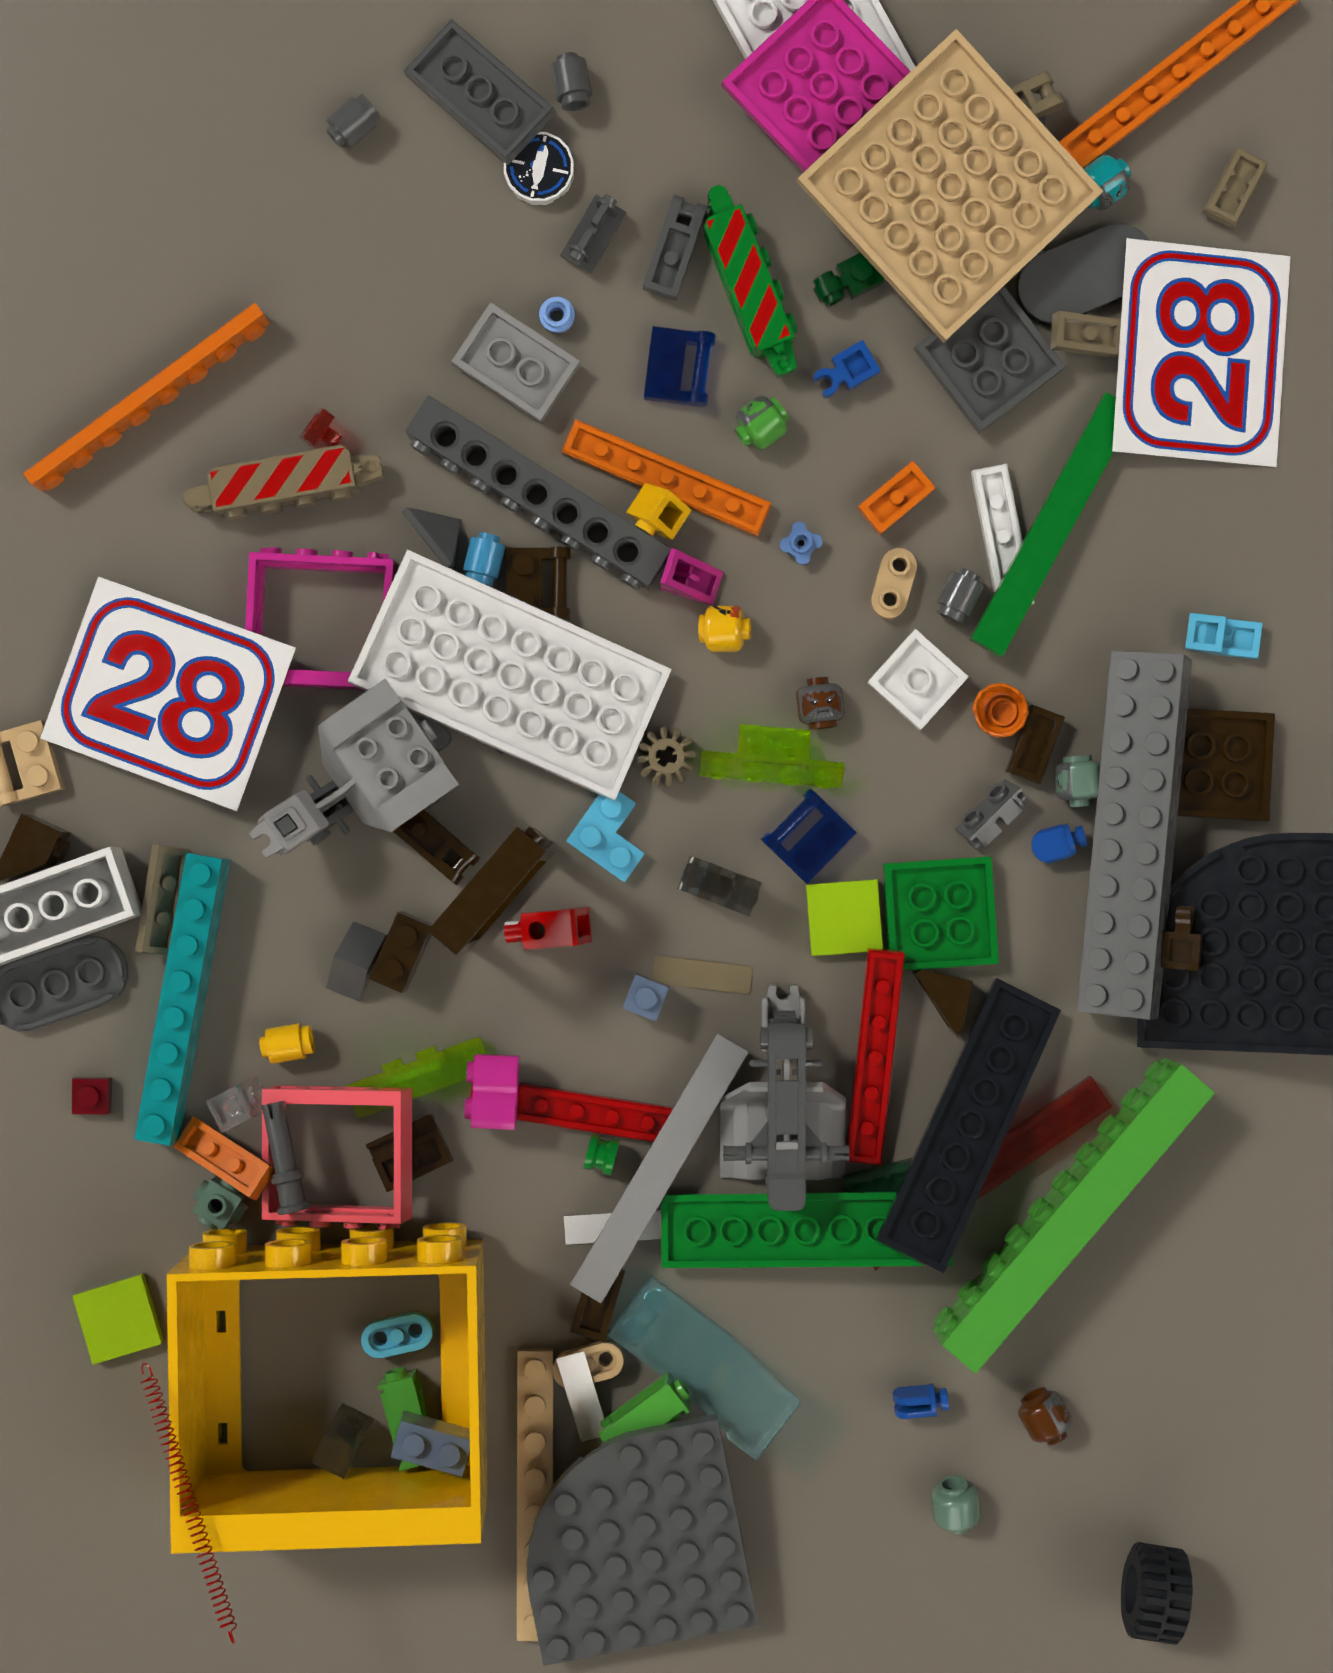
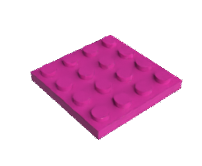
M808 0L722 81L721 87L804 173L911 71L843 0Z

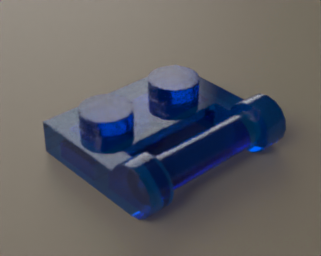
M652 326L644 400L697 407L707 406L708 394L705 393L710 351L711 347L715 346L716 334L709 331L695 332ZM686 345L697 346L691 391H681Z
M811 788L803 795L804 800L771 834L767 832L760 839L805 884H808L857 833ZM816 809L822 817L788 851L781 843Z

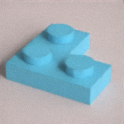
M618 792L614 801L598 795L566 842L625 883L645 854L616 833L636 803L621 792Z

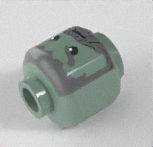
M1092 755L1063 757V763L1055 767L1057 797L1061 800H1069L1070 807L1092 806L1091 798H1097L1099 791L1100 763L1092 761Z

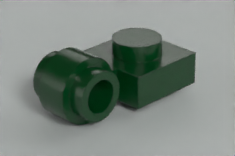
M860 252L836 265L835 269L838 275L834 276L832 271H828L818 276L813 281L815 285L813 291L820 303H824L826 307H831L845 298L843 293L845 289L853 300L882 285L885 279Z

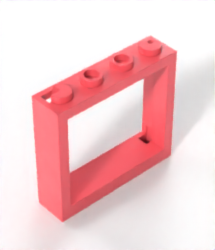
M275 1085L262 1089V1105L285 1101V1111L286 1104L394 1106V1207L310 1204L311 1208L278 1215L277 1209L280 1208L277 1188L270 1179L262 1191V1220H276V1224L282 1226L297 1225V1221H309V1227L316 1228L329 1227L331 1222H343V1227L349 1229L364 1228L365 1223H378L379 1229L386 1230L388 1228H400V1224L412 1218V1088ZM262 1110V1160L274 1167Z

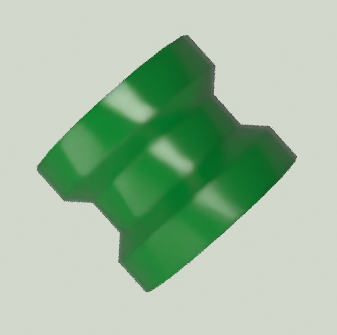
M592 1134L583 1169L591 1170L597 1168L601 1169L604 1174L611 1176L620 1140L611 1139L610 1141L601 1140L599 1135Z

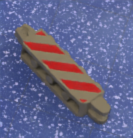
M340 444L213 467L207 475L208 484L198 485L190 489L187 488V491H184L185 494L182 500L185 501L184 504L197 513L214 511L220 517H225L226 521H236L246 518V513L260 511L261 514L267 515L281 512L282 506L295 504L296 508H308L317 505V500L331 498L332 502L352 499L353 493L361 492L360 486L384 479V471L379 455H352L347 448Z

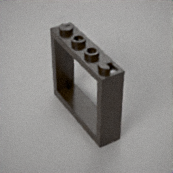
M530 826L527 829L516 827L427 931L455 955L470 951L554 854L549 849L552 842L535 828Z

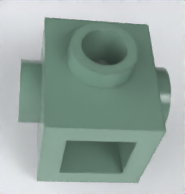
M216 1176L210 1182L204 1180L193 1196V1199L198 1202L192 1212L199 1215L198 1220L206 1227L214 1230L219 1227L224 1230L232 1222L237 1225L248 1208V1205L244 1204L248 1196ZM212 1200H220L222 1202V1208L212 1203Z

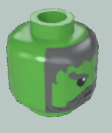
M758 396L737 412L736 421L739 426L734 431L746 447L752 444L755 448L764 450L785 435L787 431L786 422L789 421V416L775 397L768 399L765 396Z

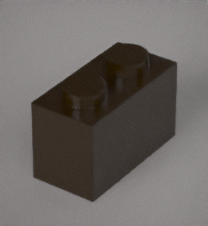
M404 911L397 912L369 979L400 993L406 992L432 934L427 930L433 924Z

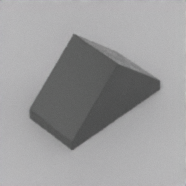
M353 922L334 955L326 988L361 1001L369 981V976L387 935Z

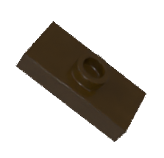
M1031 704L1028 708L1027 720L1019 732L1005 772L1035 784H1041L1065 717Z

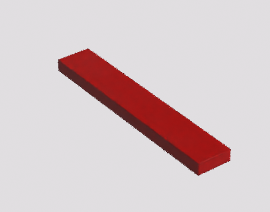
M867 949L847 1136L849 1161L846 1162L882 1165L905 956L904 951Z
M472 1083L471 1094H470V1097H471V1098H472V1094H473V1083ZM519 1083L517 1120L654 1142L674 1107Z

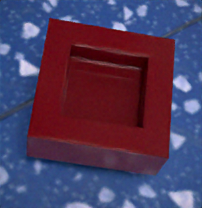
M112 1077L72 1078V1114L108 1115L111 1113Z

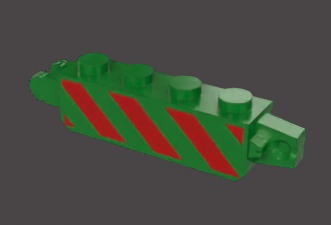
M719 184L717 186L714 185V187H711V190H708L707 205L711 216L708 217L704 226V239L750 355L758 359L765 357L776 378L791 374L797 370L793 343L795 339L794 334L798 333V329L792 313L786 314L781 301L785 300L780 282L778 279L772 281L768 268L771 267L769 254L765 246L759 248L754 236L758 234L755 219L752 213L746 215L742 204L734 206L726 187Z

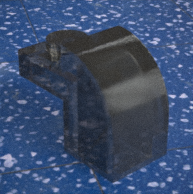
M690 856L678 889L750 916L753 906L758 900V893L762 882Z

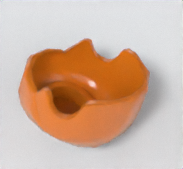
M1008 683L988 685L978 692L972 707V712L979 728L997 738L1015 734L1024 727L1029 714L1028 703L1024 694L1018 688Z

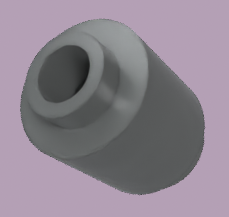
M574 52L559 55L557 61L551 65L557 101L562 104V109L565 111L582 110L590 105L589 98L592 96L586 59Z
M361 94L356 99L354 97L349 99L327 119L330 127L326 131L339 147L345 144L351 149L376 127L375 122L380 118V115L372 103Z
M961 568L959 573L952 571L937 601L939 604L937 613L954 622L963 624L965 617H970L984 588V585L979 583L981 576L965 568Z

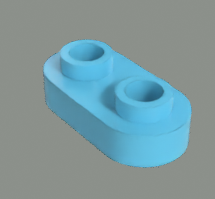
M419 1311L377 1319L369 1323L363 1331L361 1344L364 1351L373 1358H385L420 1350L429 1344L434 1333V1325L428 1315ZM419 1324L422 1327V1333L419 1335L413 1334L410 1331V1325ZM379 1331L384 1332L387 1335V1341L384 1343L378 1342L375 1338V1333Z

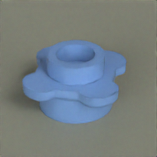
M803 522L794 523L789 536L780 541L781 551L789 553L800 565L807 564L810 561L812 552L822 545L821 536L819 534H812L806 529V525ZM803 540L804 546H798V541Z

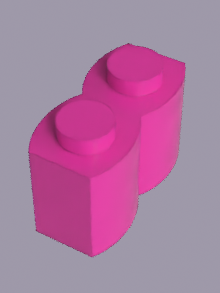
M477 1053L474 1056V1061H468L466 1080L467 1083H473L472 1098L466 1097L465 1119H471V1128L516 1129L520 1055Z

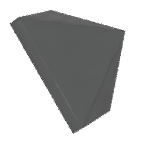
M409 507L404 509L402 513L445 567L455 570L462 519Z

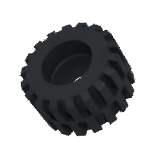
M1137 1542L1132 1546L1127 1556L1121 1583V1614L1126 1633L1130 1638L1177 1645L1186 1632L1192 1608L1193 1581L1187 1554L1180 1548Z

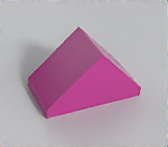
M671 548L660 582V590L713 606L724 572L677 549Z

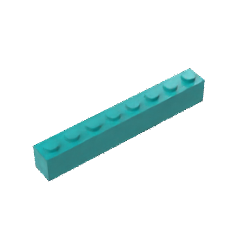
M186 853L134 1140L171 1146L181 1136L231 859Z

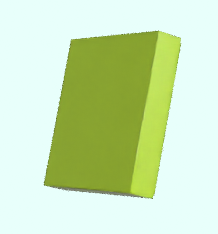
M878 879L805 885L811 956L867 952L868 948L883 949Z
M144 1273L72 1295L92 1365L157 1346L164 1342Z

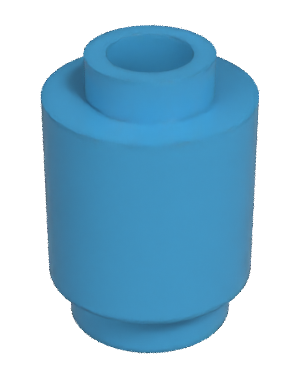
M479 532L478 537L470 538L463 571L466 572L465 576L492 587L493 581L498 579L505 551V545L499 543V536Z

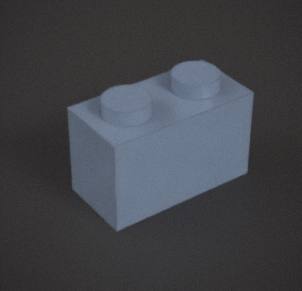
M403 1411L391 1457L462 1477L470 1451L469 1428Z

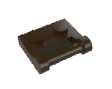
M561 546L550 548H506V594L564 621L570 620V608H567V560L571 559V548ZM543 560H553V608H543Z

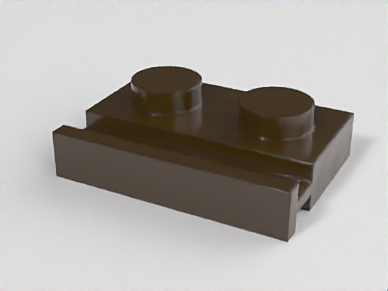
M433 1113L412 1122V1181L454 1161L441 1130L436 1124ZM393 1131L366 1144L386 1192L394 1190Z

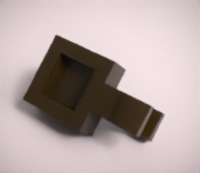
M1179 905V907H1176L1175 931L1165 930L1163 932L1161 967L1192 971L1200 970L1203 933L1192 932L1195 906Z

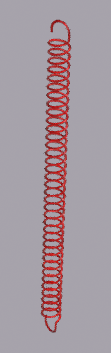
M142 1363V1374H144L143 1365L145 1364L150 1370L151 1377L141 1381L140 1383L157 1380L152 1385L143 1388V1390L159 1387L154 1392L145 1395V1397L161 1394L158 1398L148 1402L147 1404L163 1401V1403H161L155 1408L150 1409L149 1411H153L160 1408H166L161 1413L152 1416V1418L162 1415H168L165 1419L157 1423H154V1425L164 1422H170L167 1426L157 1430L156 1432H160L166 1429H172V1431H170L164 1436L159 1437L158 1439H162L168 1436H175L170 1441L161 1444V1446L171 1443H177L174 1447L166 1451H163V1453L173 1450H179L176 1454L166 1458L165 1460H169L175 1457H181V1459H179L177 1462L170 1464L167 1467H171L177 1464H184L179 1469L170 1472V1474L179 1471H186L183 1475L172 1479V1481H176L181 1478H188L185 1482L176 1485L174 1488H178L183 1485H190L189 1488L177 1493L176 1495H180L185 1492H193L188 1497L179 1500V1502L185 1501L187 1499H195L189 1505L181 1507V1509H185L189 1506H197L194 1510L185 1513L183 1516H187L191 1513H199L198 1516H196L193 1519L187 1520L185 1523H189L193 1520H202L199 1524L188 1528V1530H192L196 1527H204L198 1533L190 1535V1537H194L198 1534L203 1533L206 1534L202 1539L194 1541L192 1544H196L200 1541L205 1540L208 1541L207 1544H205L202 1547L196 1548L194 1551L210 1547L211 1549L208 1552L197 1556V1558H201L209 1554L213 1555L210 1559L199 1563V1565L215 1561V1563L211 1567L205 1568L201 1572L217 1568L216 1572L205 1576L203 1579H208L215 1575L220 1576L217 1580L206 1584V1586H210L217 1582L222 1583L218 1588L212 1589L208 1591V1593H212L219 1589H224V1591L220 1595L214 1596L210 1600L217 1599L221 1596H226V1599L222 1602L214 1604L212 1607H217L223 1603L229 1604L226 1608L216 1611L215 1614H219L225 1610L231 1611L227 1616H223L217 1619V1621L224 1620L227 1617H233L232 1621L221 1625L219 1628H224L229 1624H235V1627L231 1631H228L229 1638L232 1644H234L235 1640L232 1631L237 1627V1623L233 1622L235 1619V1617L231 1615L233 1610L228 1608L231 1603L226 1601L228 1599V1595L224 1594L226 1591V1589L222 1587L224 1582L219 1580L222 1575L217 1573L219 1571V1567L215 1566L217 1561L213 1560L215 1554L209 1553L213 1547L207 1546L210 1543L209 1539H205L208 1533L202 1532L204 1531L206 1526L200 1525L204 1519L198 1518L201 1515L200 1511H196L199 1505L193 1504L195 1503L197 1498L191 1497L194 1494V1491L189 1490L192 1487L191 1483H187L190 1477L184 1476L187 1474L188 1470L182 1469L185 1466V1463L180 1462L183 1459L182 1455H178L181 1449L175 1448L178 1446L179 1442L173 1441L176 1438V1435L171 1434L174 1431V1428L169 1427L172 1421L166 1420L169 1418L170 1415L168 1413H164L167 1410V1407L162 1406L165 1403V1400L160 1399L163 1393L157 1392L160 1390L161 1387L155 1385L158 1382V1379H151L153 1377V1373L150 1366L147 1363Z

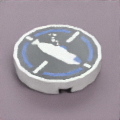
M539 132L509 165L504 163V177L509 188L519 200L531 205H547L568 192L574 179V160L569 147L559 137L548 132Z

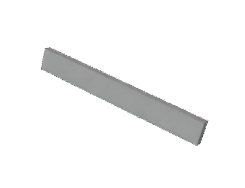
M717 1033L572 1280L571 1286L597 1302L602 1303L747 1056V1050Z

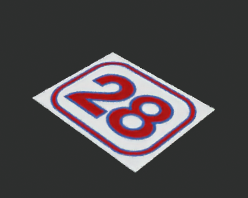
M1126 238L1112 451L1277 467L1291 256Z
M98 576L40 738L237 811L296 648Z

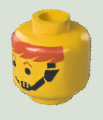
M710 606L705 614L699 616V642L705 643L706 648L711 652H737L742 649L744 640L751 639V618H744L743 610L739 606Z

